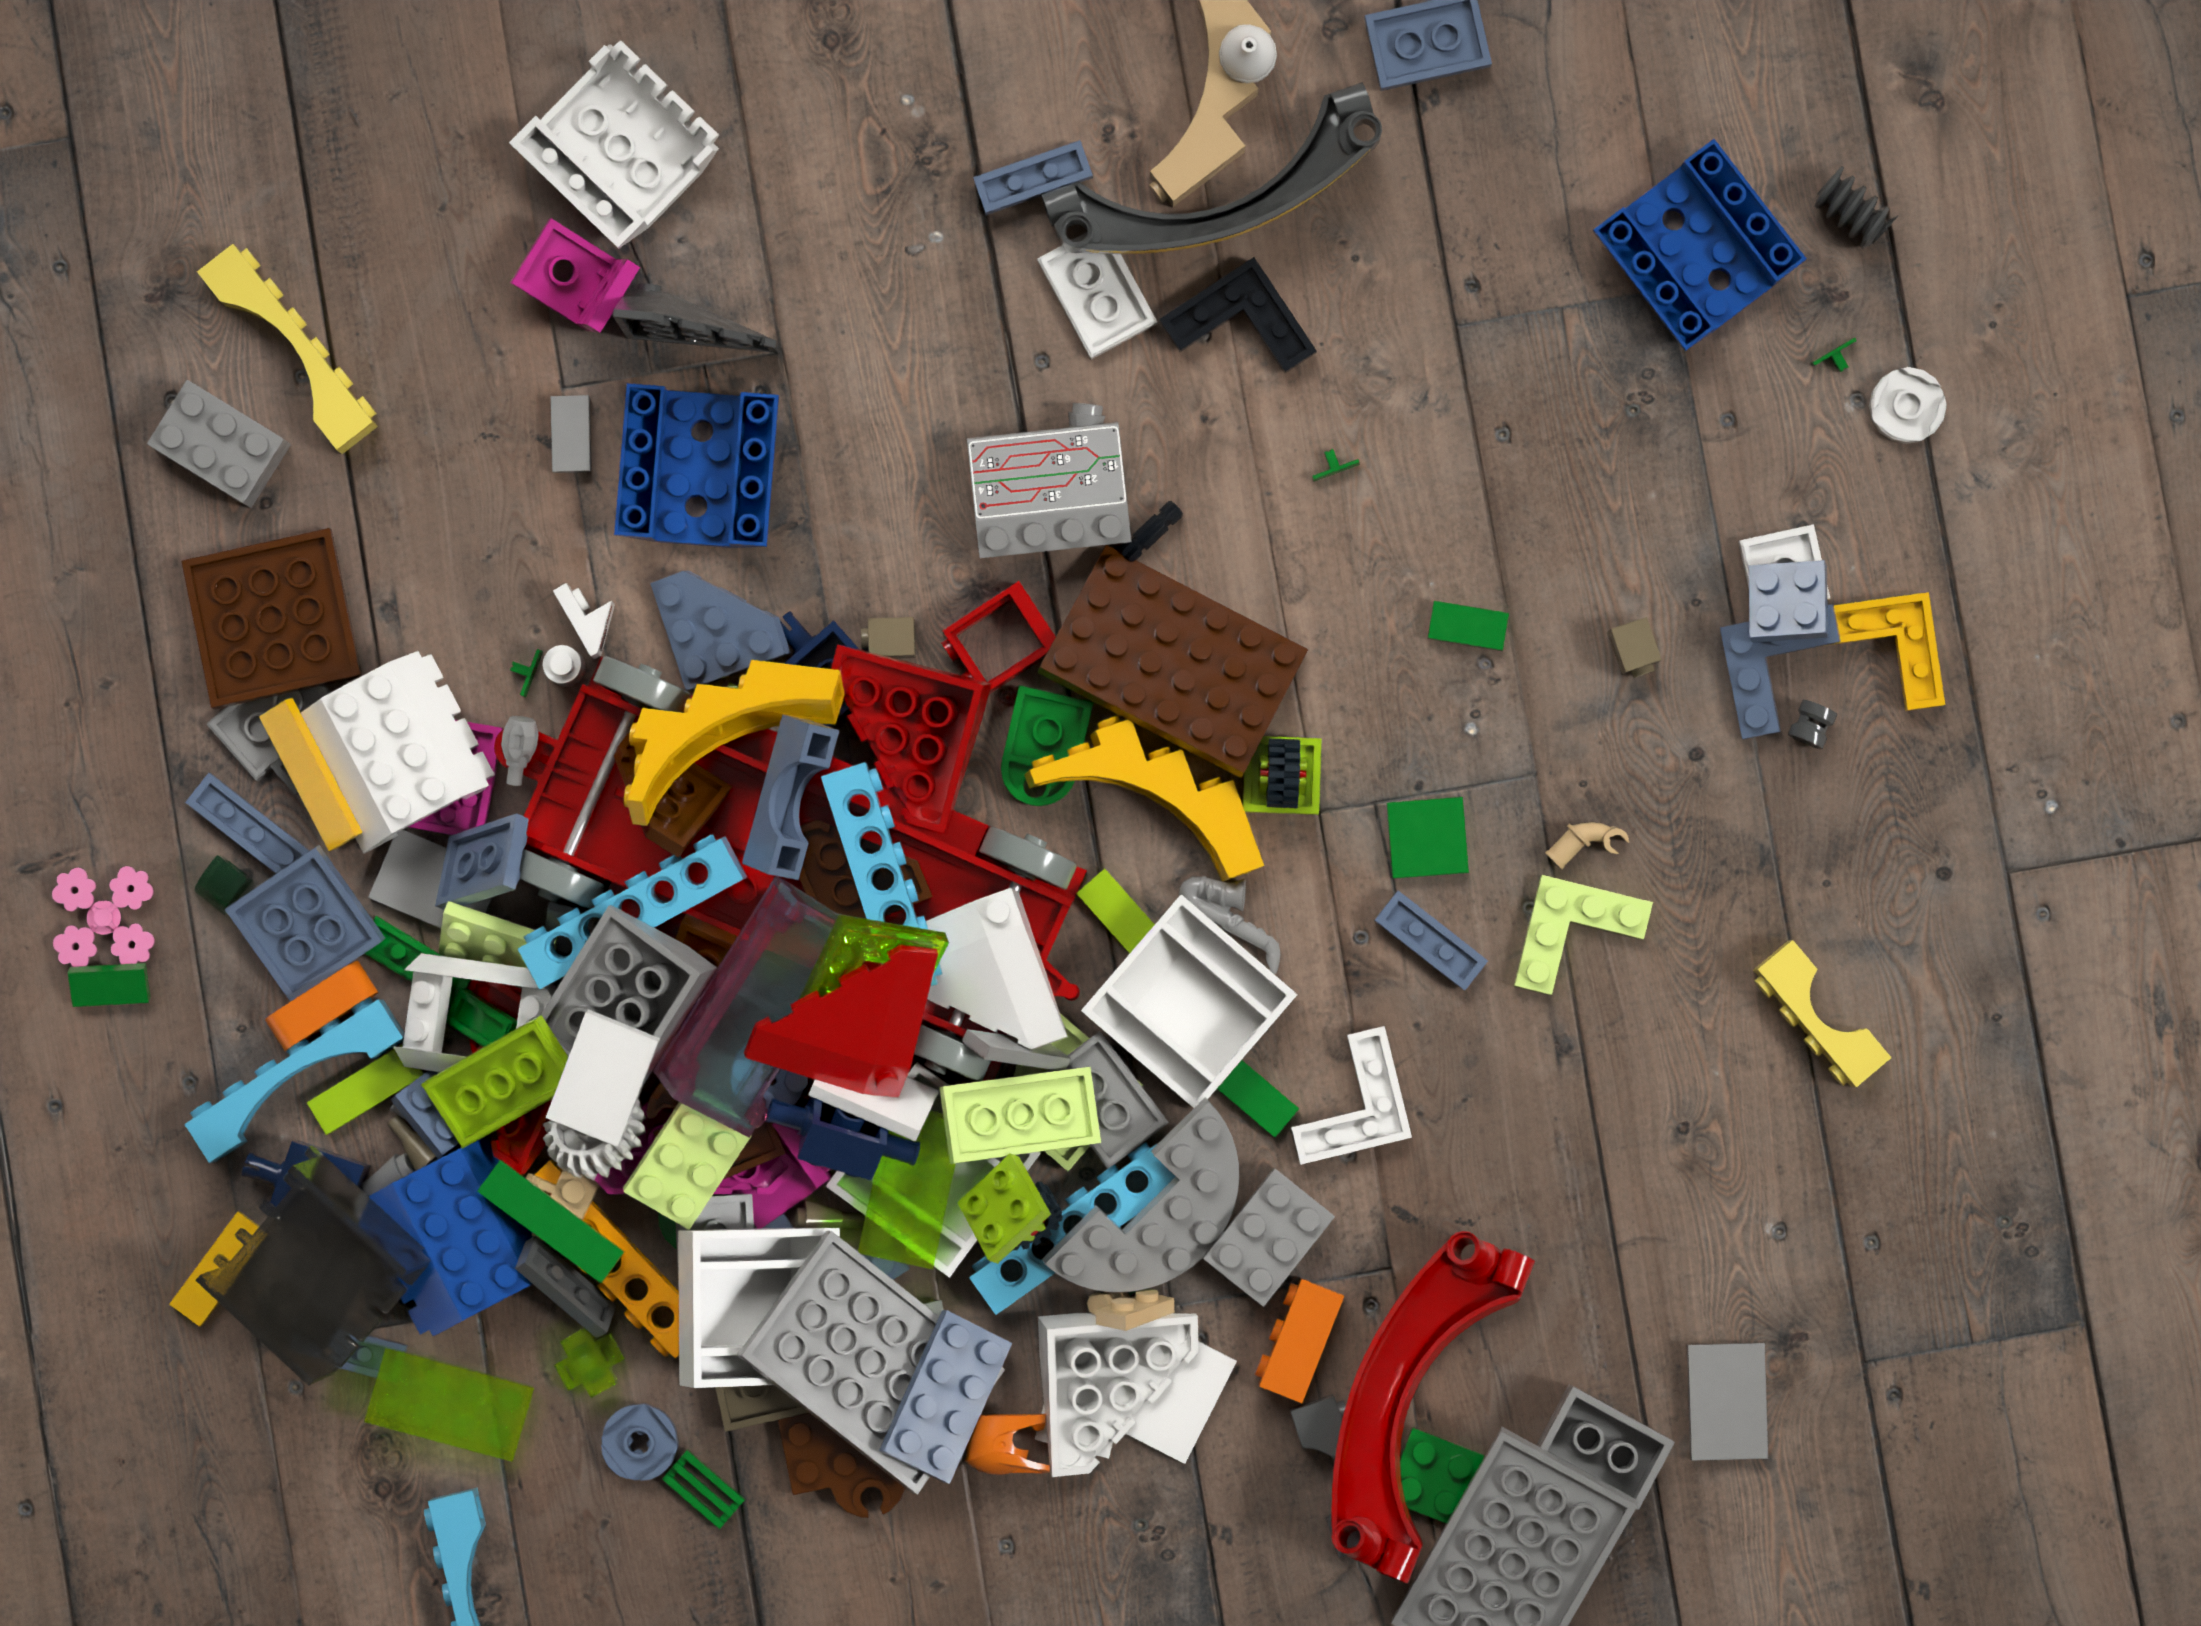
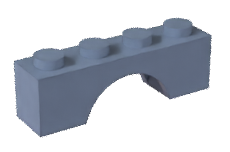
M782 714L742 864L766 874L799 880L809 844L801 831L799 822L801 798L812 777L830 767L839 730L814 721Z

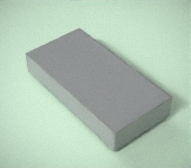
M589 395L551 396L553 473L591 472Z

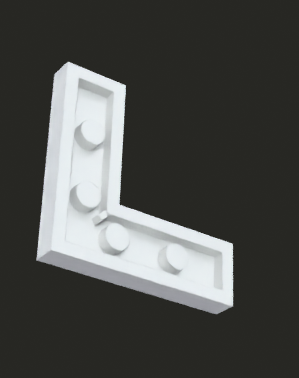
M1385 1026L1347 1035L1365 1109L1291 1127L1300 1165L1412 1138Z

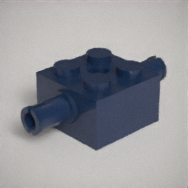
M791 611L783 616V619L792 628L789 631L781 622L787 643L795 651L793 656L784 664L825 669L829 667L831 669L838 644L859 649L834 620L819 634L811 636L793 616ZM844 699L836 724L823 725L833 728L843 718L851 714Z
M810 1096L805 1108L772 1098L767 1110L765 1122L798 1130V1135H800L798 1159L814 1166L827 1167L843 1172L851 1177H860L872 1181L882 1156L908 1163L911 1166L915 1165L918 1158L921 1142L888 1134L889 1131L885 1128Z
M300 1140L291 1142L286 1159L282 1164L249 1153L245 1163L259 1167L260 1170L250 1166H243L241 1174L243 1177H249L273 1186L274 1193L266 1214L337 1239H341L345 1233L347 1234L354 1215H358L357 1211L366 1207L362 1200L370 1196L363 1193L362 1183L366 1181L371 1165ZM321 1180V1187L326 1190V1195L315 1198V1191L311 1190V1185L319 1183Z

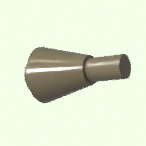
M396 1115L388 1122L387 1125L402 1141V1145L415 1171L438 1160L417 1132H414L399 1115Z
M804 1200L803 1208H796V1228H840L841 1230L842 1228H866L867 1216L863 1213H842L841 1210Z

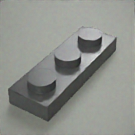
M537 1236L527 1240L515 1269L593 1336L598 1338L607 1333L617 1305Z

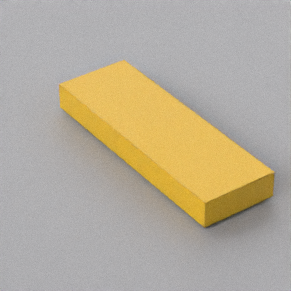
M237 1211L169 1305L199 1327L203 1326L270 1233L242 1212Z

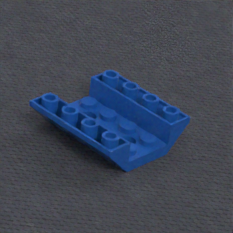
M1715 139L1683 162L1681 167L1628 207L1621 208L1593 229L1595 235L1684 351L1709 336L1770 290L1807 259ZM1668 211L1680 213L1683 218L1682 227L1678 230L1667 229L1662 221L1663 214ZM1716 270L1725 272L1729 278L1728 287L1724 290L1713 289L1708 281L1711 272Z
M627 383L614 535L659 543L724 548L767 547L779 395L741 392L740 396L671 391L667 390L665 386ZM703 421L710 423L713 426L712 437L705 442L696 441L692 436L693 427ZM697 496L704 498L707 502L706 512L700 517L688 515L686 504L689 499Z

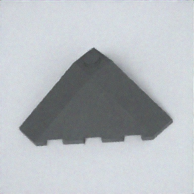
M642 283L639 284L638 289L629 288L613 311V317L627 339L778 353L779 345L776 340L668 292H662L659 285Z

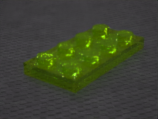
M930 1110L916 1140L921 1142L914 1166L885 1156L881 1157L872 1183L858 1248L860 1254L934 1269L956 1163L950 1164L943 1113ZM889 1131V1133H888V1134H892V1135H895V1136H898V1137L905 1138V1137H903V1136H901V1135H898V1134H896V1133H894V1132H891V1131Z
M385 1346L364 1422L513 1462L534 1386Z

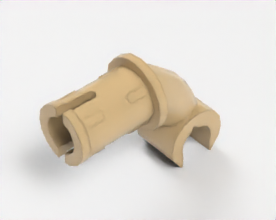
M1595 822L1576 825L1569 823L1567 825L1569 830L1545 853L1563 869L1585 845L1587 847L1591 845L1589 842H1599L1610 853L1619 854L1611 847L1609 837L1620 835L1627 843H1629V838L1625 831L1616 826L1609 827Z

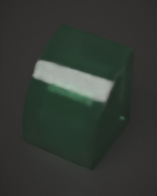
M217 855L199 878L194 891L225 915L227 913L225 909L237 901L253 879L226 857Z

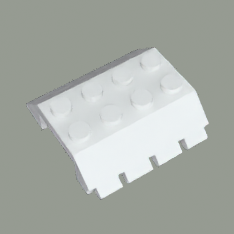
M619 41L614 47L611 44L608 46L604 45L589 60L592 68L541 120L535 116L509 142L618 249L647 230L703 173L719 150L714 144L719 134L701 117H698L692 123L689 119L695 111L673 90L664 96L662 93L668 85L646 64L637 70L635 67L640 58L622 41Z
M419 651L390 661L325 695L301 712L363 832L355 838L364 854L397 837V832L461 798L466 800L480 793L489 786L487 780L495 776L483 751L475 755L472 754L471 750L479 744L466 719L454 720L453 716L460 713L461 710L448 685L446 684L438 688L435 684L444 677L432 654L421 657Z

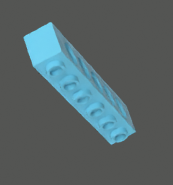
M864 762L821 776L881 964L890 960L887 954L888 951L904 942H911L916 947L927 948L924 939L931 938L924 915L917 917L912 904L919 901L912 878L905 880L900 867L907 864L901 843L893 844L889 829L895 827L889 806L881 807L877 792L882 791L883 787L877 769L869 770L868 764ZM857 795H865L870 801L869 812L861 817L852 815L849 810L851 799ZM874 831L880 834L882 846L878 852L868 854L861 847V839L866 833ZM882 868L889 869L894 875L892 887L885 891L878 890L873 884L875 872ZM893 905L901 906L906 912L904 924L897 928L890 927L885 921V912ZM938 957L931 986L937 985L936 976L943 974Z
M712 834L693 844L692 846L696 852L682 859L681 855L679 858L673 855L658 863L662 869L660 872L648 877L644 871L625 881L628 887L625 891L614 895L610 889L591 900L594 907L581 914L577 907L557 918L560 926L547 932L545 927L542 926L524 936L527 944L518 948V951L539 990L566 975L591 935L588 930L589 920L592 917L601 919L608 906L612 905L622 910L624 900L633 899L640 906V915L637 919L654 928L747 878L726 836L716 841ZM693 862H700L706 866L708 878L704 883H697L691 879L689 868ZM659 881H668L673 886L674 896L671 901H662L657 897L655 887ZM558 936H565L572 942L573 948L569 956H562L556 952L554 942Z
M1145 1142L1128 1154L1131 1162L1119 1170L1114 1164L1096 1177L1100 1184L1088 1192L1083 1186L1065 1199L1069 1206L1062 1210L1063 1218L1062 1221L1058 1222L1060 1226L1057 1230H1050L1052 1235L1049 1239L1053 1242L1054 1247L1067 1235L1063 1229L1064 1220L1070 1215H1078L1084 1218L1095 1207L1094 1201L1099 1194L1110 1193L1116 1198V1209L1107 1216L1120 1227L1135 1217L1176 1177L1151 1152L1157 1143L1150 1148L1147 1142ZM1134 1170L1144 1172L1148 1178L1147 1187L1138 1193L1130 1191L1125 1184L1127 1175ZM1033 1242L1030 1243L1028 1249L1023 1250L1020 1245L1017 1251L1012 1250L998 1264L988 1261L985 1256L972 1265L975 1273L969 1278L995 1315L1055 1273L1044 1264L1042 1259L1034 1255L1032 1251ZM1014 1259L1022 1265L1023 1275L1018 1280L1009 1281L1002 1276L1001 1266L1006 1260Z

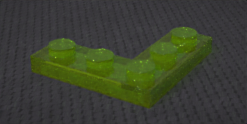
M839 914L799 999L816 990L820 996L828 994L842 986L839 981L840 977L860 967L864 960L885 963L890 960L887 952L899 945L937 949L938 957L934 969L935 972L949 944L947 935L939 931Z

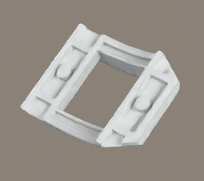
M421 953L405 969L414 972L403 1047H393L404 1067L441 1072L466 1058V1056L442 1053L453 977L521 986L522 992L516 1029L541 1015L557 987L554 983H551L539 990L528 968Z

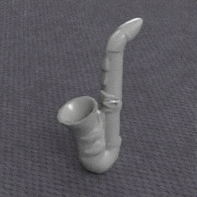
M1201 876L1191 877L1182 883L1179 889V896L1183 895L1210 920L1222 926L1224 930L1263 949L1266 952V962L1271 972L1277 974L1281 956L1279 943L1272 936H1268L1262 928L1257 929L1251 922L1246 923L1244 921L1245 918L1230 912L1231 907L1237 908L1240 911L1244 910L1245 879L1227 883Z

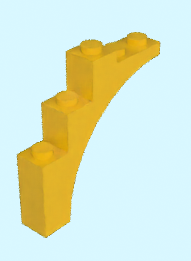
M751 660L747 674H742L739 679L738 689L697 684L692 699L688 698L686 700L684 713L642 708L638 722L632 723L629 733V743L631 746H634L636 752L634 764L635 777L632 785L628 784L626 786L624 806L629 808L632 824L648 826L660 799L672 783L694 762L717 747L741 736L779 726L782 714L820 724H836L845 695L841 671Z
M1114 716L1098 722L1099 729L1090 735L1093 748H1090L1087 742L1068 749V757L1056 761L1053 755L1031 762L1033 769L1024 774L1029 788L1060 781L1088 780L1118 785L1148 797L1169 810L1193 832L1210 855L1221 881L1235 878L1264 866L1234 781L1230 780L1222 783L1221 778L1217 777L1199 784L1201 791L1198 792L1183 750L1171 752L1169 746L1149 753L1150 760L1147 761L1134 724L1128 719L1120 721L1119 716Z

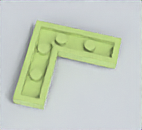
M1541 875L1514 986L1552 995L1570 922L1643 940L1653 902Z

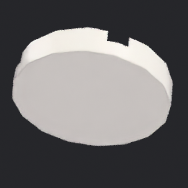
M1911 367L1901 368L1882 377L1873 389L1869 403L1871 420L1878 431L1891 441L1904 444L1920 442L1933 434L1944 420L1947 406L1946 399L1936 378L1926 371Z

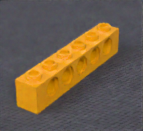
M549 1160L535 1175L556 1185L563 1170L557 1165V1162ZM592 1200L583 1221L590 1224L594 1229L625 1251L621 1257L620 1268L616 1272H610L605 1280L597 1285L598 1288L612 1302L618 1298L627 1308L624 1312L626 1318L637 1329L640 1330L644 1326L654 1336L650 1342L664 1357L671 1354L674 1358H677L679 1356V1290ZM633 1278H640L647 1284V1295L641 1300L632 1298L628 1292V1284ZM659 1306H667L673 1311L674 1321L670 1327H661L655 1322L654 1313Z

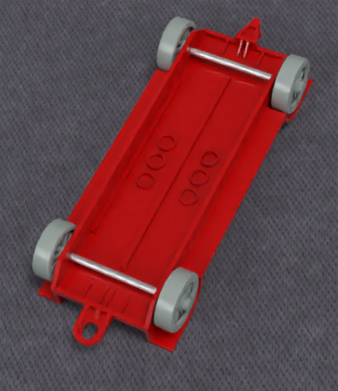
M601 656L589 685L582 684L558 740L538 732L537 748L530 762L527 763V767L523 770L524 776L538 781V784L524 813V817L528 818L529 821L526 832L527 843L522 852L519 868L521 880L540 888L537 895L559 904L561 898H564L590 910L594 907L591 900L610 889L614 895L628 889L625 881L644 871L648 877L660 872L662 869L658 863L673 856V854L646 838L641 825L632 824L629 808L624 806L626 786L613 756L618 745L630 732L632 723L638 722L642 708L684 713L686 700L688 698L692 699L693 696L689 692L660 679L662 672L642 663L639 668H635L614 658ZM768 728L746 734L717 747L694 762L731 785L732 788L725 800L683 851L681 857L684 859L695 853L696 851L692 845L712 834L716 841L726 836L747 878L654 928L675 939L684 916L689 914L838 981L843 975L866 964L869 970L881 965L868 924L825 941L800 878L795 880L770 875L742 864L778 732ZM501 730L494 743V752L498 761L508 768L509 766L506 765V759L501 746L503 730ZM832 757L830 767L812 777L803 792L800 802V826L814 820H819L837 828L821 776L853 765ZM880 778L883 787L882 791L877 792L881 807L889 806L895 827L889 829L893 844L900 842L904 855L918 861L933 896L913 905L916 916L924 915L927 921L980 898L1013 888L1020 894L1053 995L1064 997L1069 1001L1076 1000L1080 995L1078 986L1070 984L1047 961V958L1087 870L1078 867L1073 861L1045 849L1047 842L1026 833L1023 839L999 828L990 827L955 810L952 812L945 834L908 824L900 811L905 806L894 787L888 789L884 780ZM857 795L851 799L849 810L852 815L861 817L869 812L870 801L867 796ZM868 832L862 837L882 846V838L877 832ZM693 862L689 868V875L694 882L704 883L708 878V870L704 864ZM661 880L655 887V893L660 900L671 901L674 896V888L668 881ZM625 899L622 903V911L638 918L640 906L633 899ZM904 909L886 916L885 921L892 928L900 927L906 920V912ZM927 999L914 1054L926 1059L925 1067L945 1075L947 1069H950L978 1082L994 1080L1002 1062L984 1060L964 1045L962 1040L967 1029L990 1033L996 1032L969 1020L970 1015L952 1006L947 1009ZM999 1029L997 1031V1034L1009 1035Z

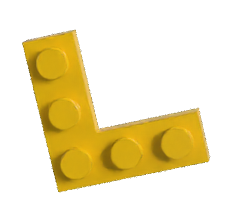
M1929 592L1834 605L1841 642L1829 645L1894 636L1905 711L1945 705Z

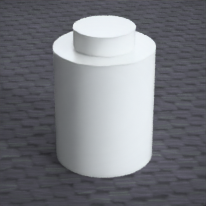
M555 646L546 653L543 659V670L546 676L560 686L570 687L576 685L585 674L586 666L583 657L569 646Z

